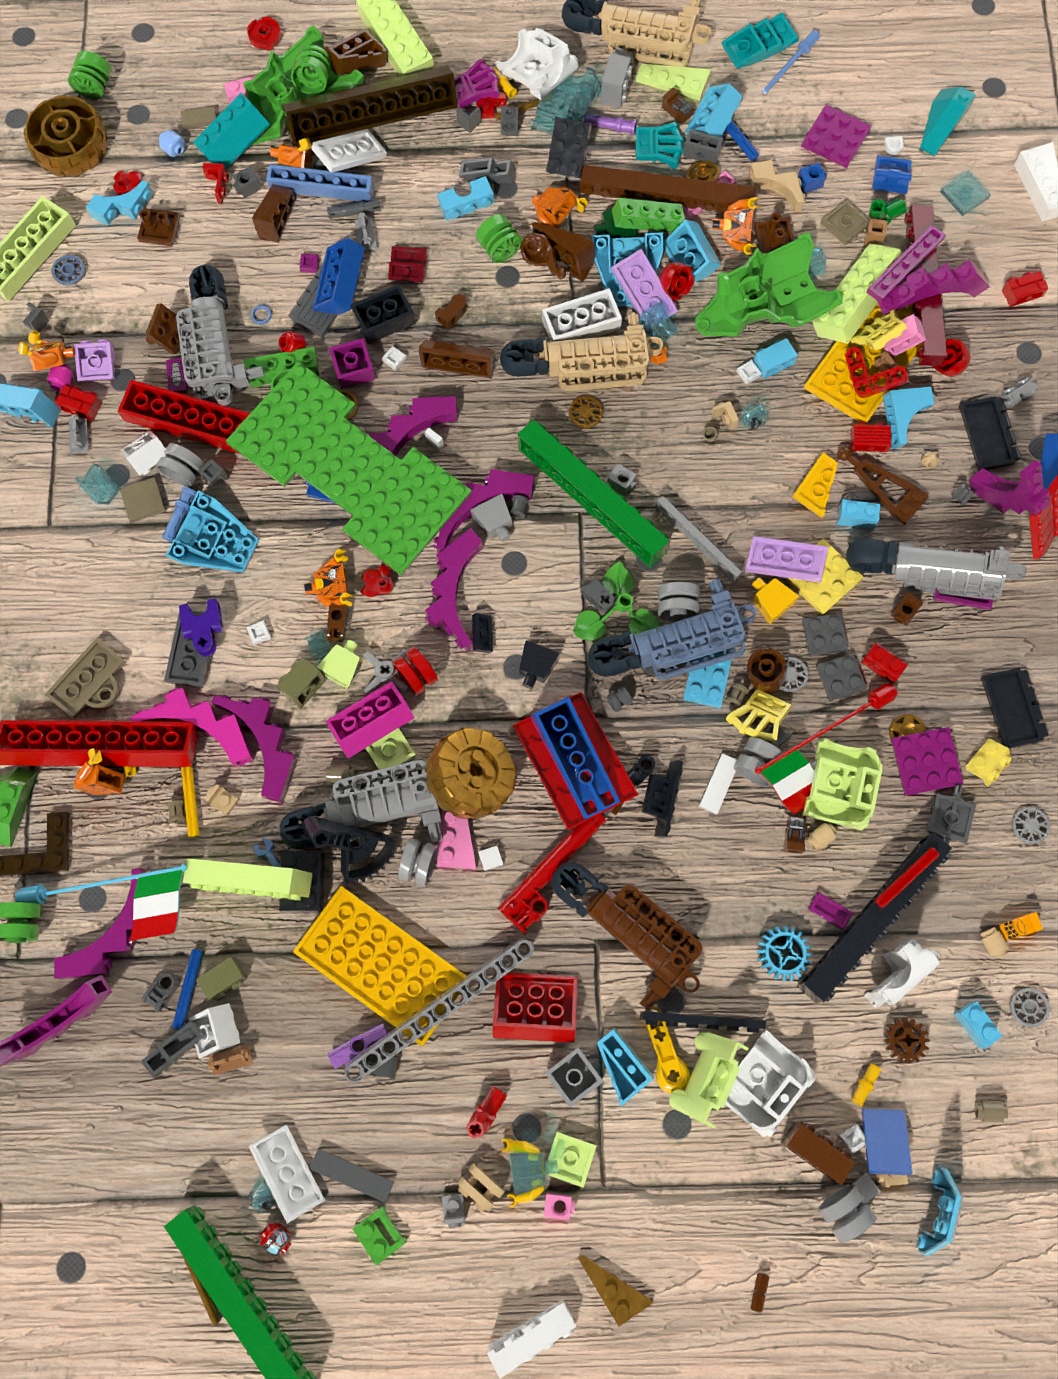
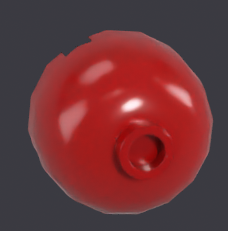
M680 262L671 263L663 269L659 280L664 292L671 299L680 300L682 299L680 298L681 296L687 295L690 292L694 283L693 269Z
M948 339L946 340L947 357L941 366L933 367L937 372L947 377L962 374L970 364V350L961 340Z

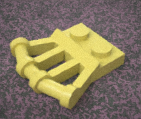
M893 309L889 314L876 318L871 325L863 327V331L858 336H854L851 339V343L855 347H859L862 344L868 345L870 349H881L892 338L900 336L907 327L899 319L896 310Z
M756 689L747 703L731 712L726 717V721L729 724H733L739 730V733L743 735L747 734L776 744L779 725H781V722L791 710V704ZM750 712L751 714L748 716L744 723H742L738 719L744 714ZM757 716L763 718L756 729L750 727ZM769 722L774 723L773 734L762 732Z

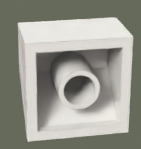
M150 430L120 450L139 476L149 473L161 457H166L164 454L165 447Z
M229 1003L208 1008L188 1019L189 1022L192 1021L204 1037L195 1045L198 1058L214 1054L240 1043L239 1032L236 1029L234 1014Z

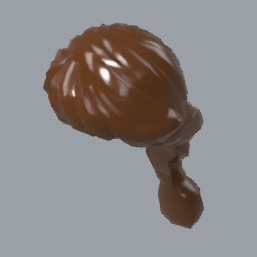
M538 233L526 235L520 246L523 260L530 265L547 266L550 272L555 274L560 280L565 278L566 269L562 266L558 268L555 256L556 251L548 237Z

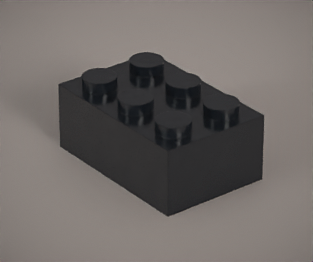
M555 117L546 172L581 179L592 128L591 123Z
M399 284L350 305L353 317L366 344L416 324L414 313Z
M321 850L281 851L282 868H292L313 874L309 898L301 897V901L288 898L279 899L280 912L321 913L323 911L325 854Z

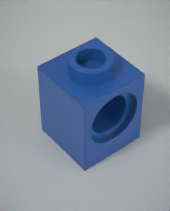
M820 163L799 170L798 178L801 180L802 192L807 193L823 188L826 172L822 169Z

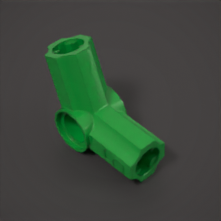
M898 198L886 205L883 200L876 199L871 203L869 217L888 221V225L891 220L906 213V203L903 199Z

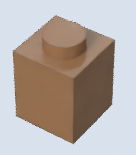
M870 218L865 230L863 246H868L869 243L882 246L886 237L888 221Z

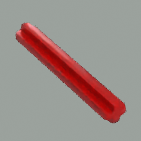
M930 848L875 899L877 905L881 908L885 907L939 856L936 849Z

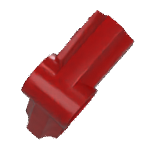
M492 1086L482 1104L478 1105L466 1128L470 1137L473 1139L482 1137L484 1132L488 1131L497 1116L496 1113L508 1095Z

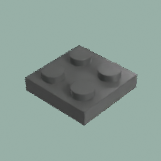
M841 613L804 618L802 620L809 657L846 652L848 650Z
M854 654L816 666L829 702L867 690Z

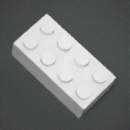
M610 288L542 309V322L550 342L596 338L621 330L622 318Z

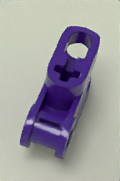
M216 598L208 599L206 612L199 616L193 615L192 609L188 604L179 605L181 629L184 639L192 638L194 648L201 656H212L217 647L215 634L224 631L221 607Z

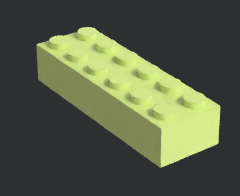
M356 0L359 16L370 33L388 50L387 59L399 77L434 69L433 57L395 0Z
M43 196L0 243V296L8 302L76 226L68 212Z
M869 243L836 288L843 296V303L812 321L818 337L846 344L850 342L877 304V300L866 293L867 289L902 255L900 249Z
M188 858L186 860L187 870L184 872L183 883L191 884L190 888L223 893L231 892L241 895L250 894L260 897L269 896L279 899L288 898L301 901V897L309 898L313 873L292 868Z

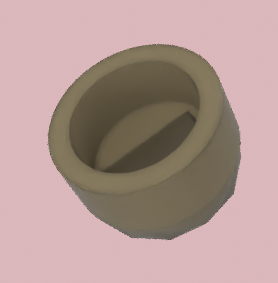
M709 426L703 430V438L707 442H714L717 439L718 432L714 427Z

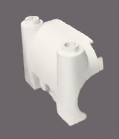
M539 28L526 31V29L520 30L518 32V48L515 54L508 61L496 62V67L503 76H506L509 80L514 78L529 87L530 94L540 100H543L578 69V59L569 53L567 44Z
M915 939L901 943L895 950H891L883 956L890 966L891 975L874 990L865 993L864 996L874 1008L880 1007L885 1002L889 1006L895 1005L940 965L938 961L940 959L939 955L933 949H923Z
M764 1030L752 1045L750 1051L738 1064L740 1070L725 1105L762 1137L767 1135L771 1137L776 1131L777 1125L806 1088L813 1084L816 1079L814 1077L815 1071L810 1068L803 1058L791 1052L769 1031Z

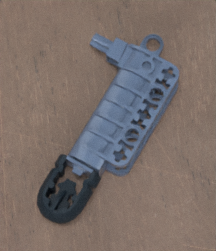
M713 579L712 582H709L713 593L711 595L712 611L632 635L631 631H626L621 636L614 635L601 639L590 647L588 664L593 672L604 677L627 672L630 668H640L641 664L643 669L652 666L656 677L666 680L740 657L745 653V631L743 626L755 620V608L748 604L736 607L733 600H731L728 590H723L720 579ZM748 610L753 615L750 618H744L741 615L742 612ZM631 644V646H628L630 655L634 654V656L621 659L624 658L621 648ZM738 646L740 647V651L736 652V650L733 648ZM716 652H724V654L721 657H715L713 655V653ZM697 658H704L703 662L699 663V661H695L697 660ZM684 662L687 663L686 667L682 669L676 666ZM660 668L668 669L666 674L659 672Z

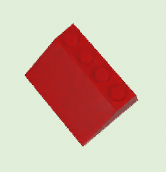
M508 972L497 980L493 1015V1038L575 1043L578 976Z

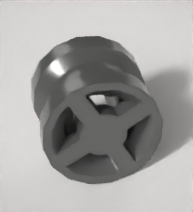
M963 483L952 495V498L954 500L957 499L960 501V505L964 506L975 494V491L969 490L967 485Z

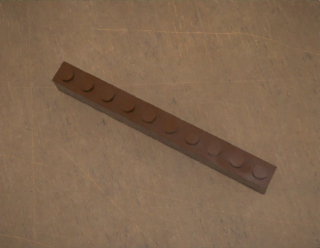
M583 165L580 180V193L586 195L682 204L689 209L699 207L706 211H719L723 213L727 211L729 205L738 200L753 198L756 193V187Z

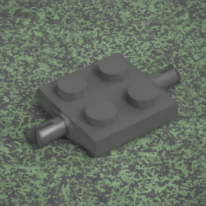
M955 785L953 796H944L938 793L935 795L926 831L928 833L934 832L948 845L950 841L967 843L976 805L961 799L963 787Z

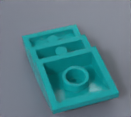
M781 12L769 21L765 18L754 26L750 23L722 41L721 44L735 68L740 69L765 60L797 43L799 40L783 12Z

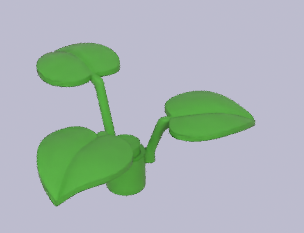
M617 562L607 571L603 579V586L612 595L616 594L618 597L615 601V606L601 619L595 611H583L575 621L573 632L583 640L594 641L600 639L606 632V627L602 622L616 610L619 612L629 611L632 620L629 622L628 628L632 635L660 627V624L656 617L646 609H638L635 615H633V607H631L633 599L629 593L634 587V580L623 564Z

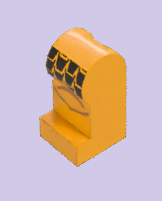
M1037 912L998 925L1005 940L1043 930Z

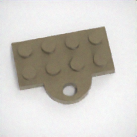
M96 638L44 695L74 720L87 705L94 709L107 708L119 696V683L114 675L124 666L126 661ZM106 691H110V698L107 700H103L102 694Z

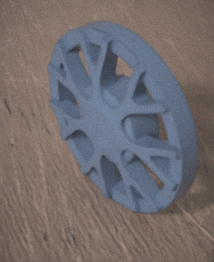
M64 255L58 258L52 266V275L61 285H74L85 274L84 263L79 257L74 255ZM63 261L64 264L59 266L58 264ZM79 263L81 264L80 267L75 268V266H76L77 264H79ZM55 271H61L62 273L55 274ZM63 276L66 277L64 281L60 280Z

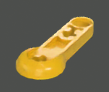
M653 1006L650 1009L662 1013L658 1007ZM662 1022V1026H658L660 1032L665 1033V1036L662 1037V1042L654 1038V1035L657 1034L656 1029L653 1028L651 1030L650 1025H646L658 1059L656 1081L659 1087L670 1094L677 1089L685 1090L691 1077L690 1070L675 1053L666 1023ZM671 1070L679 1074L676 1077V1082H672V1079L669 1081L668 1079Z

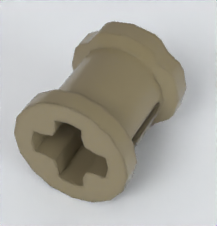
M734 683L732 686L733 690L725 701L735 708H740L742 706L741 702L749 690L741 684Z
M175 800L166 803V807L169 809L168 823L186 821V817L183 816L182 807L184 801Z

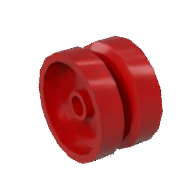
M413 646L406 652V657L410 664L403 657H398L392 664L410 690L418 696L425 691L421 679L430 686L439 679L427 659Z

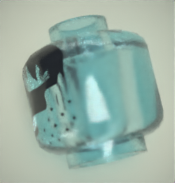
M754 403L741 411L740 423L744 428L747 427L749 430H755L767 422L768 412L763 405Z
M258 1179L248 1195L252 1201L250 1206L259 1212L262 1209L270 1210L276 1200L266 1180Z

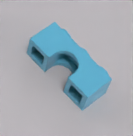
M486 176L470 182L471 193L468 196H458L454 188L437 194L438 204L446 221L494 204L493 191Z

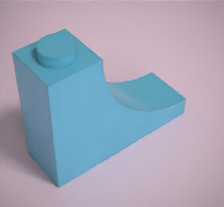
M931 387L891 390L883 396L887 423L891 425L892 449H898L907 444V429L912 417L918 411L926 410L934 405V394Z

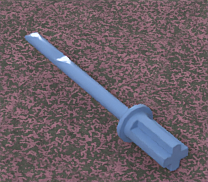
M813 30L803 42L801 41L798 44L799 50L762 90L765 95L802 53L808 54L810 52V48L820 38L818 31Z

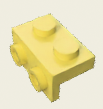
M989 738L965 766L966 770L983 779L986 786H990L992 782L998 779L1004 767H1008L1011 763L1010 750Z

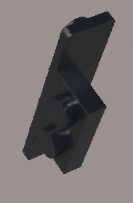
M671 761L666 778L655 774L649 775L642 813L658 818L655 837H667L670 832L671 817L675 810V798L679 791V779L683 772V761Z

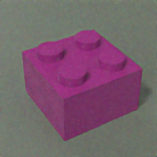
M364 338L329 348L341 389L376 380Z

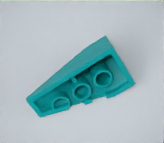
M962 86L942 89L932 102L920 149L935 157L970 109L976 94Z

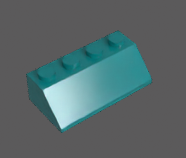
M240 93L193 143L212 163L224 164L227 170L271 124Z

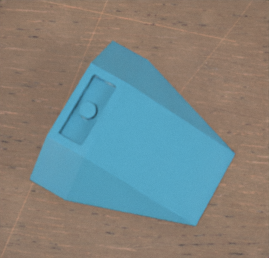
M645 233L644 237L610 238V235H592V242L595 246L594 260L605 290L610 288L617 307H633L610 268L642 249L657 274L663 253V233Z
M198 490L166 557L184 565L243 573L259 539L220 502Z
M937 1167V1170H934L932 1175L933 1188L944 1191V1195L940 1196L938 1208L940 1209L939 1217H936L933 1224L935 1234L923 1230L922 1235L920 1234L917 1240L918 1252L926 1256L954 1241L964 1198L948 1169Z

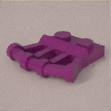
M482 59L474 63L466 72L454 78L457 104L460 109L473 102L477 104L479 99L486 97L497 98L500 95L498 89L499 78L495 75L494 68L486 65V62Z

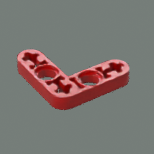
M852 347L845 354L854 390L860 398L873 396L903 385L908 381V372L902 366H897L869 377L864 356L859 348ZM856 353L857 355V364H855L854 360L852 359V354ZM861 368L864 370L860 377L854 376V372L857 369ZM899 372L902 374L901 379L897 378V373ZM880 378H885V385L881 387L876 385ZM865 385L866 387L865 392L861 391V386Z

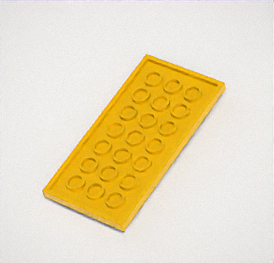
M878 303L854 336H858L866 325L869 326L874 323L876 318L884 316ZM912 304L896 311L900 320L913 314L915 315V312L912 311ZM851 340L848 344L836 341L809 378L804 389L856 421L868 423L883 402V396L891 389L867 398H860L854 390L845 358L847 350L855 346L851 343ZM862 344L857 347L864 356L869 377L880 373L873 362L881 358L880 354L886 351L885 348L874 350L873 348L870 349L868 345ZM915 345L891 357L898 366L906 369L915 357L918 346ZM856 353L852 354V359L854 360L855 364H857V355ZM861 368L857 369L854 372V376L860 377L864 370ZM880 378L876 385L880 387L885 385L886 379ZM865 385L861 386V391L865 392L866 387Z
M340 886L293 951V953L394 1027L402 1024L467 977L342 886ZM456 991L453 993V1002L456 1001L461 992ZM438 1004L435 1007L436 1014H442L445 1010L444 1004ZM426 1016L418 1019L420 1027L426 1026L428 1023ZM439 1024L423 1034L415 1042L424 1047ZM406 1028L401 1031L410 1037V1029Z

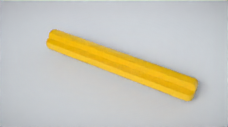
M181 767L187 832L189 837L199 836L193 767Z

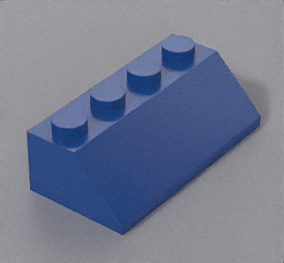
M348 237L327 247L312 310L337 315L350 311V305L353 304L352 300L356 291L357 278L360 275L359 270L363 261L364 247Z

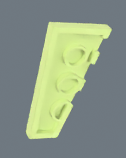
M641 64L636 76V82L665 91H670L674 87L678 90V95L700 101L711 69Z

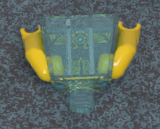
M502 1139L501 1141L507 1143V1148L501 1149V1151L509 1152L514 1189L513 1193L507 1195V1198L513 1197L515 1201L510 1204V1207L533 1201L544 1191L545 1185H548L547 1175L559 1173L557 1160L545 1161L544 1153L540 1152L537 1146L526 1141Z

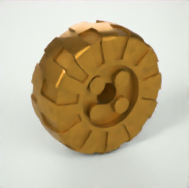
M66 95L54 96V98L39 103L26 119L24 138L29 152L45 171H50L56 176L74 177L82 175L85 171L91 170L99 164V160L106 152L108 137L104 123L91 104H87L84 99Z
M465 727L450 732L438 741L430 751V757L426 760V785L429 793L433 795L440 808L460 819H479L496 812L508 801L516 785V766L514 759L509 754V749L494 734L484 729L478 730L474 729V727Z

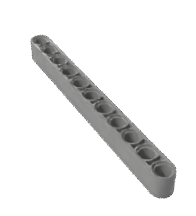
M525 939L516 940L345 1065L344 1073L347 1080L352 1083L359 1082L524 962L533 954V944ZM522 943L527 945V951L524 954L519 953V946ZM506 955L511 957V963L508 966H504L502 963V959ZM489 967H493L495 970V974L491 978H487L485 975ZM476 979L478 987L475 990H470L469 982ZM456 991L461 992V1000L453 1002V993ZM438 1004H444L445 1006L442 1014L435 1013V1007ZM426 1016L428 1023L426 1026L420 1027L418 1019ZM406 1028L410 1029V1037L402 1039L401 1031ZM387 1041L394 1042V1048L391 1051H384L383 1049ZM369 1054H376L377 1060L373 1064H368L366 1057ZM353 1066L360 1069L359 1074L355 1077L348 1074L349 1069Z

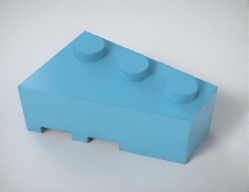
M7 383V385L0 384L1 412L20 418L23 415L32 417L31 421L37 423L38 420H41L47 426L53 428L61 410L44 395V391L39 388L30 389L23 385L18 387Z
M616 1028L612 1029L597 1042L613 1087L617 1093L620 1106H622L654 1079V1076Z

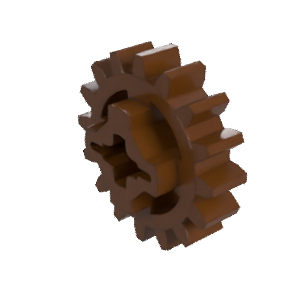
M907 1017L902 1018V1023L899 1019H895V1025L888 1024L890 1031H884L888 1039H883V1042L888 1043L889 1046L885 1050L892 1051L890 1054L891 1058L898 1056L897 1062H902L905 1059V1063L909 1064L911 1063V1058L914 1062H918V1056L925 1057L922 1051L929 1050L925 1042H929L930 1039L924 1037L928 1031L921 1030L922 1023L915 1025V1019H911L908 1022ZM899 1029V1034L894 1037L895 1032ZM912 1029L917 1033L918 1036L912 1033ZM909 1038L913 1039L914 1041H911L910 1043H905L903 1041H899V1039ZM894 1044H896L901 1049V1052H899L896 1049ZM919 1044L917 1050L913 1053V1048Z

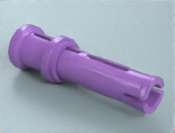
M586 113L584 121L591 123L595 127L616 130L617 133H631V136L635 135L637 127L636 119L631 121L623 119V117L616 119Z

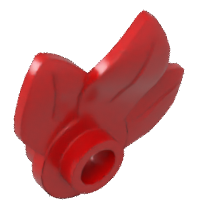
M121 170L117 172L114 176L115 183L113 184L116 194L120 196L136 188L140 184L142 174L137 171L126 173Z
M381 564L377 571L374 569L365 570L362 573V579L366 585L360 593L366 597H375L379 593L389 594L392 592L394 583L390 578V569Z

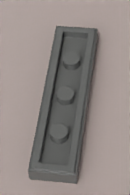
M320 1148L317 1149L309 1168L385 1203L394 1184V1181Z

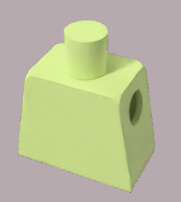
M348 640L344 647L336 644L321 661L317 669L320 670L323 676L347 689L360 659L357 655L353 654L358 645L351 640Z

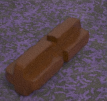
M765 1273L757 1274L754 1288L756 1292L753 1293L751 1310L758 1313L763 1311L766 1297L764 1293L767 1292L769 1276Z

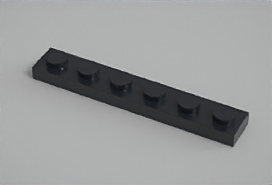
M640 1012V1020H644L645 1025H658V1022H666V1026L678 1027V1023H685L686 1028H698L699 1024L706 1025V1029L719 1030V1026H726L727 1031H739L740 1027L747 1028V1032L759 1033V1029H766V1020Z

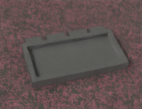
M321 265L315 274L316 278H312L306 287V291L302 293L296 302L297 305L293 307L288 316L294 324L324 338L338 315L312 310L323 266Z

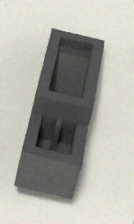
M493 157L466 160L461 163L459 177L474 181L486 176L491 184H509L514 182L516 167L511 160L495 162Z
M190 1021L157 1046V1049L141 1060L152 1078H157L204 1037L194 1023Z

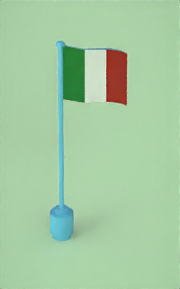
M182 864L179 867L47 891L43 885L24 887L16 892L15 900L16 902L42 905L46 902L48 895L138 878L134 895L133 928L129 941L172 934L176 932L178 925L180 887L183 872L187 870V865Z

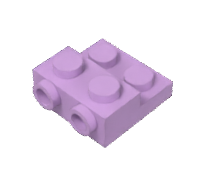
M107 339L97 340V343L79 341L80 344H74L77 381L115 379L113 343Z

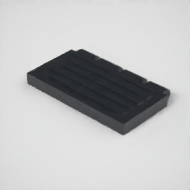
M994 396L961 402L959 404L978 471L982 468L989 470L1014 465L1016 461L1021 459L1018 446H1014L1017 443L1013 430H1007L1011 428L1008 414L1004 413L1007 410L1003 399H997Z
M1019 667L981 677L1003 746L1009 749L1042 742L1044 737L1049 736L1045 723L1038 724V721L1043 720L1039 704L1032 705V703L1037 701L1033 686L1026 687V685L1031 683L1027 670L1021 671Z

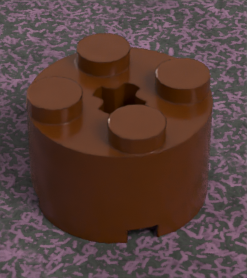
M770 648L755 651L748 659V678L754 688L765 693H771L784 684L787 677L785 659L780 652Z

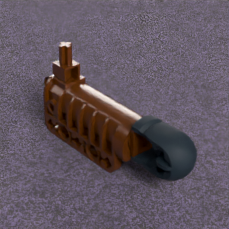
M567 862L557 867L551 881L556 895L570 908H576V913L582 918L588 914L655 972L653 975L656 978L648 987L650 991L639 1003L643 1008L649 1011L659 998L664 999L675 984L686 993H694L699 989L700 981L689 968L701 954L702 944L633 885L623 887L615 895L608 889V886L603 882H598V878L579 863ZM574 872L579 874V879L582 881L581 883L576 879L577 875ZM584 879L592 885L594 890L600 892L598 896L592 895L588 900L590 906L587 909L582 906V902L576 901L570 895L571 891L567 889L570 887L574 890L573 895H580L582 897L588 890L585 887ZM629 893L632 894V897L628 900L625 898ZM637 899H638L639 901H638L636 907H634V906H633V903H634V902L636 903V901H637ZM646 906L649 913L643 914L639 907ZM653 913H655V916L652 918V920H649L650 916ZM661 919L663 921L662 925L657 926L656 923ZM670 926L671 928L665 933L664 930ZM671 932L678 933L680 936V940H673L671 937ZM684 940H686L687 942L684 943V946H683V947H681L680 944H681ZM693 946V952L690 954L688 952L689 947ZM687 978L695 980L696 987L689 990L685 987L684 983Z

